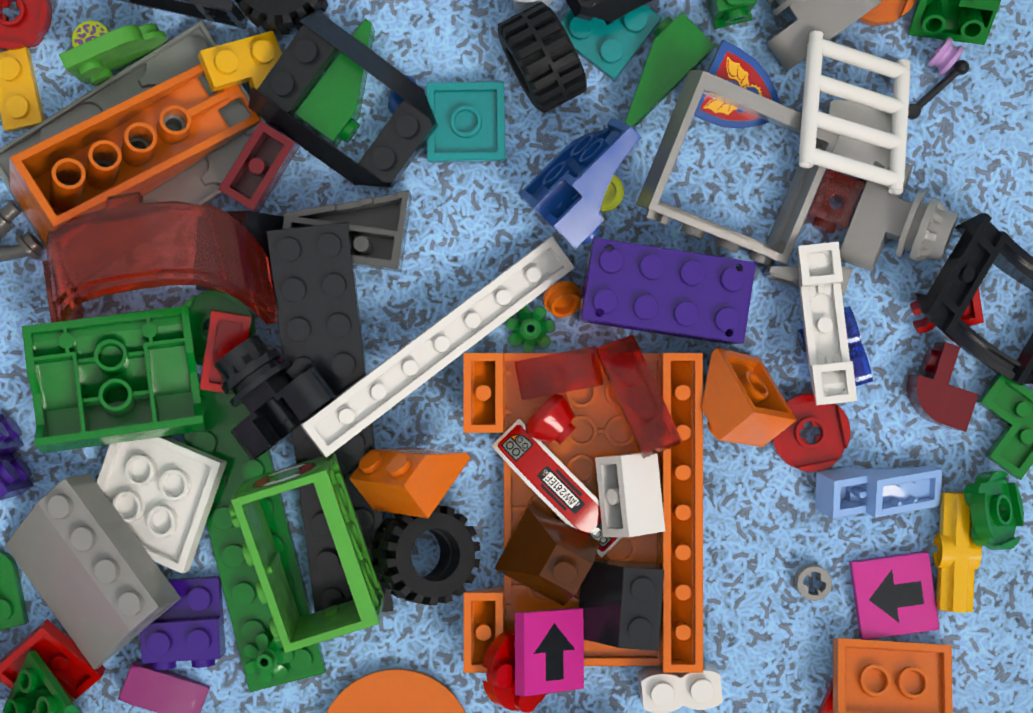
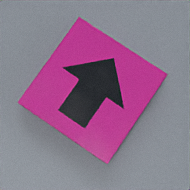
M919 551L849 561L859 638L867 640L939 630L929 552Z
M583 608L515 612V695L532 696L584 689Z

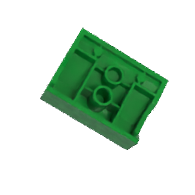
M188 305L22 326L26 369L33 396L36 422L35 447L42 454L205 431Z

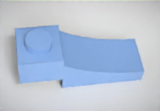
M935 465L896 469H855L847 466L817 471L815 509L834 519L861 513H868L877 518L937 507L941 503L943 469Z

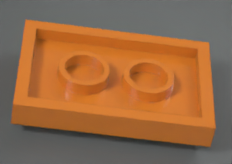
M847 638L833 639V713H953L951 645Z

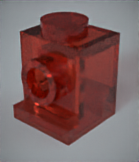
M826 170L806 218L814 220L812 223L814 228L834 234L835 229L843 230L847 228L865 183L833 170ZM831 196L840 198L841 207L838 210L830 206L829 199Z

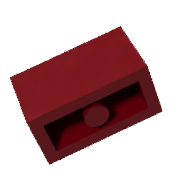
M260 121L218 190L250 210L259 213L300 146Z

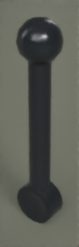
M958 60L954 64V69L916 104H910L908 119L913 120L919 117L921 109L958 75L966 74L969 71L968 62Z

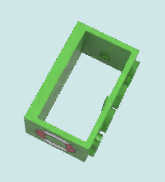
M335 452L327 458L321 456L244 480L231 499L232 504L229 505V513L234 527H241L246 541L242 544L245 560L248 566L255 567L259 578L256 581L258 597L262 604L268 603L272 618L269 619L271 633L276 642L281 641L285 653L380 624L385 597L377 574L374 572L373 562ZM314 483L354 600L300 617L280 560V553L276 549L259 500Z

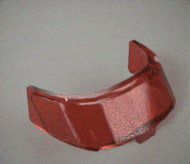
M133 192L107 197L105 209L72 218L55 231L48 232L46 240L47 260L42 261L51 322L83 319L84 310L82 303L104 295L168 285H197L229 294L254 311L266 324H274L276 322L277 309L270 258L249 231L228 213L214 205L204 206L179 201L143 203L141 193Z

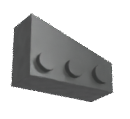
M407 190L396 192L397 194L375 198L369 197L359 199V201L288 212L284 215L283 229L349 222L354 266L402 272L412 195Z

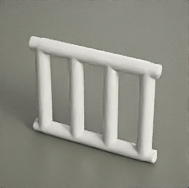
M811 31L809 33L806 55L799 166L811 168L817 165L888 186V192L891 194H902L905 180L911 76L910 61L900 59L893 62L823 39L824 34L821 31ZM823 56L893 78V97L821 75ZM820 92L892 114L891 133L820 112ZM817 128L890 150L889 170L817 149Z

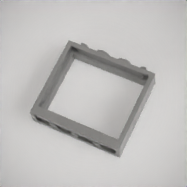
M689 70L636 205L648 209L645 217L668 226L670 219L683 223L680 231L700 239H703L705 233L717 237L715 245L737 253L739 246L751 251L748 258L767 266L770 265L772 259L787 264L826 170L824 167L814 165L811 168H802L798 164L767 243L660 201L702 94H706L800 135L802 113L706 71ZM817 128L816 148L833 153L840 135Z

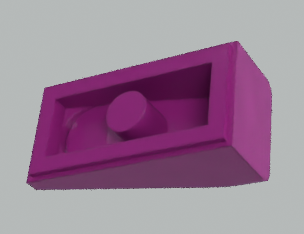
M137 659L129 669L118 700L157 713H200L210 686L170 670H153L152 663L142 664L141 659Z

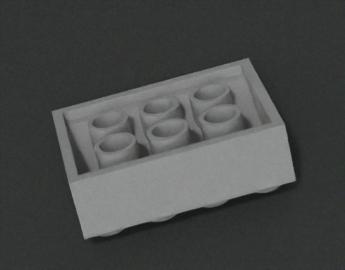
M90 473L67 477L58 483L35 504L5 544V547L94 670L103 665L181 599Z

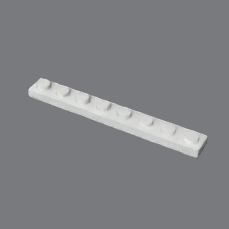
M554 237L547 238L301 423L300 426L323 457L327 458L575 267Z

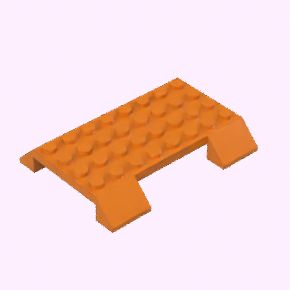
M463 353V433H503L518 418L526 424L537 410L554 394L565 395L576 416L571 421L576 428L561 444L553 440L549 445H546L598 499L595 457L657 451L665 531L634 537H622L603 557L596 553L595 559L660 563L662 565L664 581L659 651L616 648L584 640V666H660L663 673H703V410L701 409L703 401V353ZM505 460L504 549L529 504L564 522L521 479ZM504 575V586L465 591L464 673H487V668L483 667L485 654L494 639L501 633L515 631V612L579 608L580 587L564 606Z

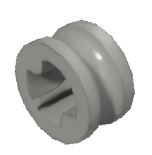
M807 564L796 572L794 585L799 594L804 598L818 601L824 599L829 594L832 588V580L829 573L816 564ZM812 572H818L817 578L822 581V586L820 589L814 587L815 592L813 593L808 592L809 587L803 583L806 575L811 578Z

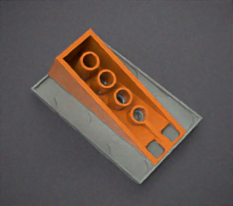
M199 21L0 148L1 180L72 290L225 194L218 190L259 122L262 121L267 124L261 116L248 108L250 96L242 84L214 92L211 91L198 54L200 50L217 46L202 21Z

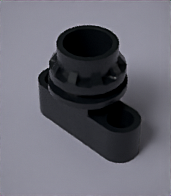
M258 335L252 336L233 348L214 365L221 375L222 390L226 395L233 392L235 394L230 400V404L233 407L244 404L251 413L230 432L252 461L276 445L299 427L301 423L336 397L315 366L290 382L284 372L291 367V364L288 361L279 364L277 361L282 355L276 348L265 345Z

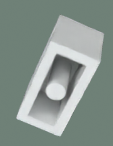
M657 451L595 457L603 537H634L664 532L665 522Z

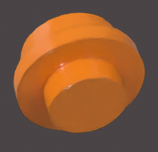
M572 281L557 282L551 285L543 295L545 308L556 317H568L574 314L581 304V291L578 285Z

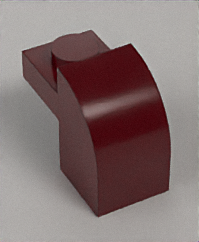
M938 342L934 344L933 348H928L924 355L922 370L926 371L925 375H908V398L914 410L927 421L953 430L966 432L978 394L948 385L960 347L947 342Z

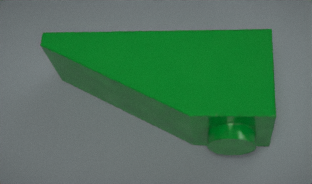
M683 12L675 20L668 16L653 31L656 38L651 45L625 123L632 126L633 129L687 77L689 70H694L715 47Z
M365 18L353 34L354 38L371 50L375 35L372 23ZM340 52L295 114L301 121L335 146H338L342 140L348 143L360 127L357 120L361 114L368 72Z

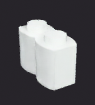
M703 662V673H663L660 666H648L637 672L640 701L643 709L646 711L669 713L678 710L682 706L695 710H706L723 703L721 675L713 664Z

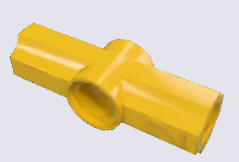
M941 492L939 533L935 535L933 545L937 546V552H933V562L935 567L938 568L936 608L957 613L973 612L975 570L980 566L982 547L975 545L972 540L971 529L973 523L970 507L964 499V492Z

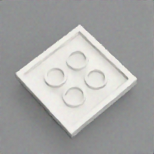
M167 436L109 444L96 483L154 562L183 574L190 570L227 461Z

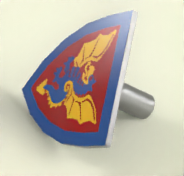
M721 40L707 72L780 104L778 93L769 75L756 59L737 46ZM702 94L694 114L695 117L705 122L724 128L744 129L768 123L764 119L706 94Z

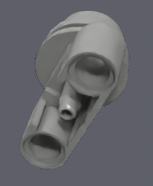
M766 0L768 4L776 1L779 7L772 11L775 16L790 7L798 20L769 40L767 45L784 69L788 71L806 58L809 33L811 31H821L824 34L823 39L831 40L880 4L882 0Z
M875 161L873 164L875 166L885 168V166H883L877 161ZM905 163V180L902 194H891L888 192V186L867 180L840 249L841 261L873 271L887 238L898 242L895 256L902 258L905 251H909V259L911 260L932 259L941 262L953 234L959 213L948 210L940 199L934 197L931 198L929 203L924 202L926 193L922 191L918 192L913 203L902 200L913 169V165Z

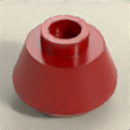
M554 394L525 424L526 434L548 445L553 440L561 444L576 428L571 423L576 416L566 396Z

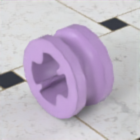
M947 37L926 63L929 68L932 66L937 67V74L943 76L953 66L964 51V47L961 45L955 47L952 44L953 39L951 37Z

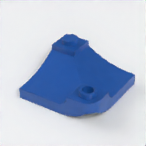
M613 117L610 118L607 124L608 128L585 134L567 145L518 194L575 249L580 244L585 245L598 234L600 230L598 226L604 221L599 213L606 190L621 162L642 138L632 126Z

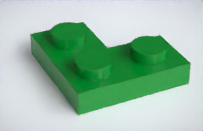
M997 373L976 402L1006 423L1007 426L985 456L1015 479L1021 480L1033 464V391L1024 385H1017Z

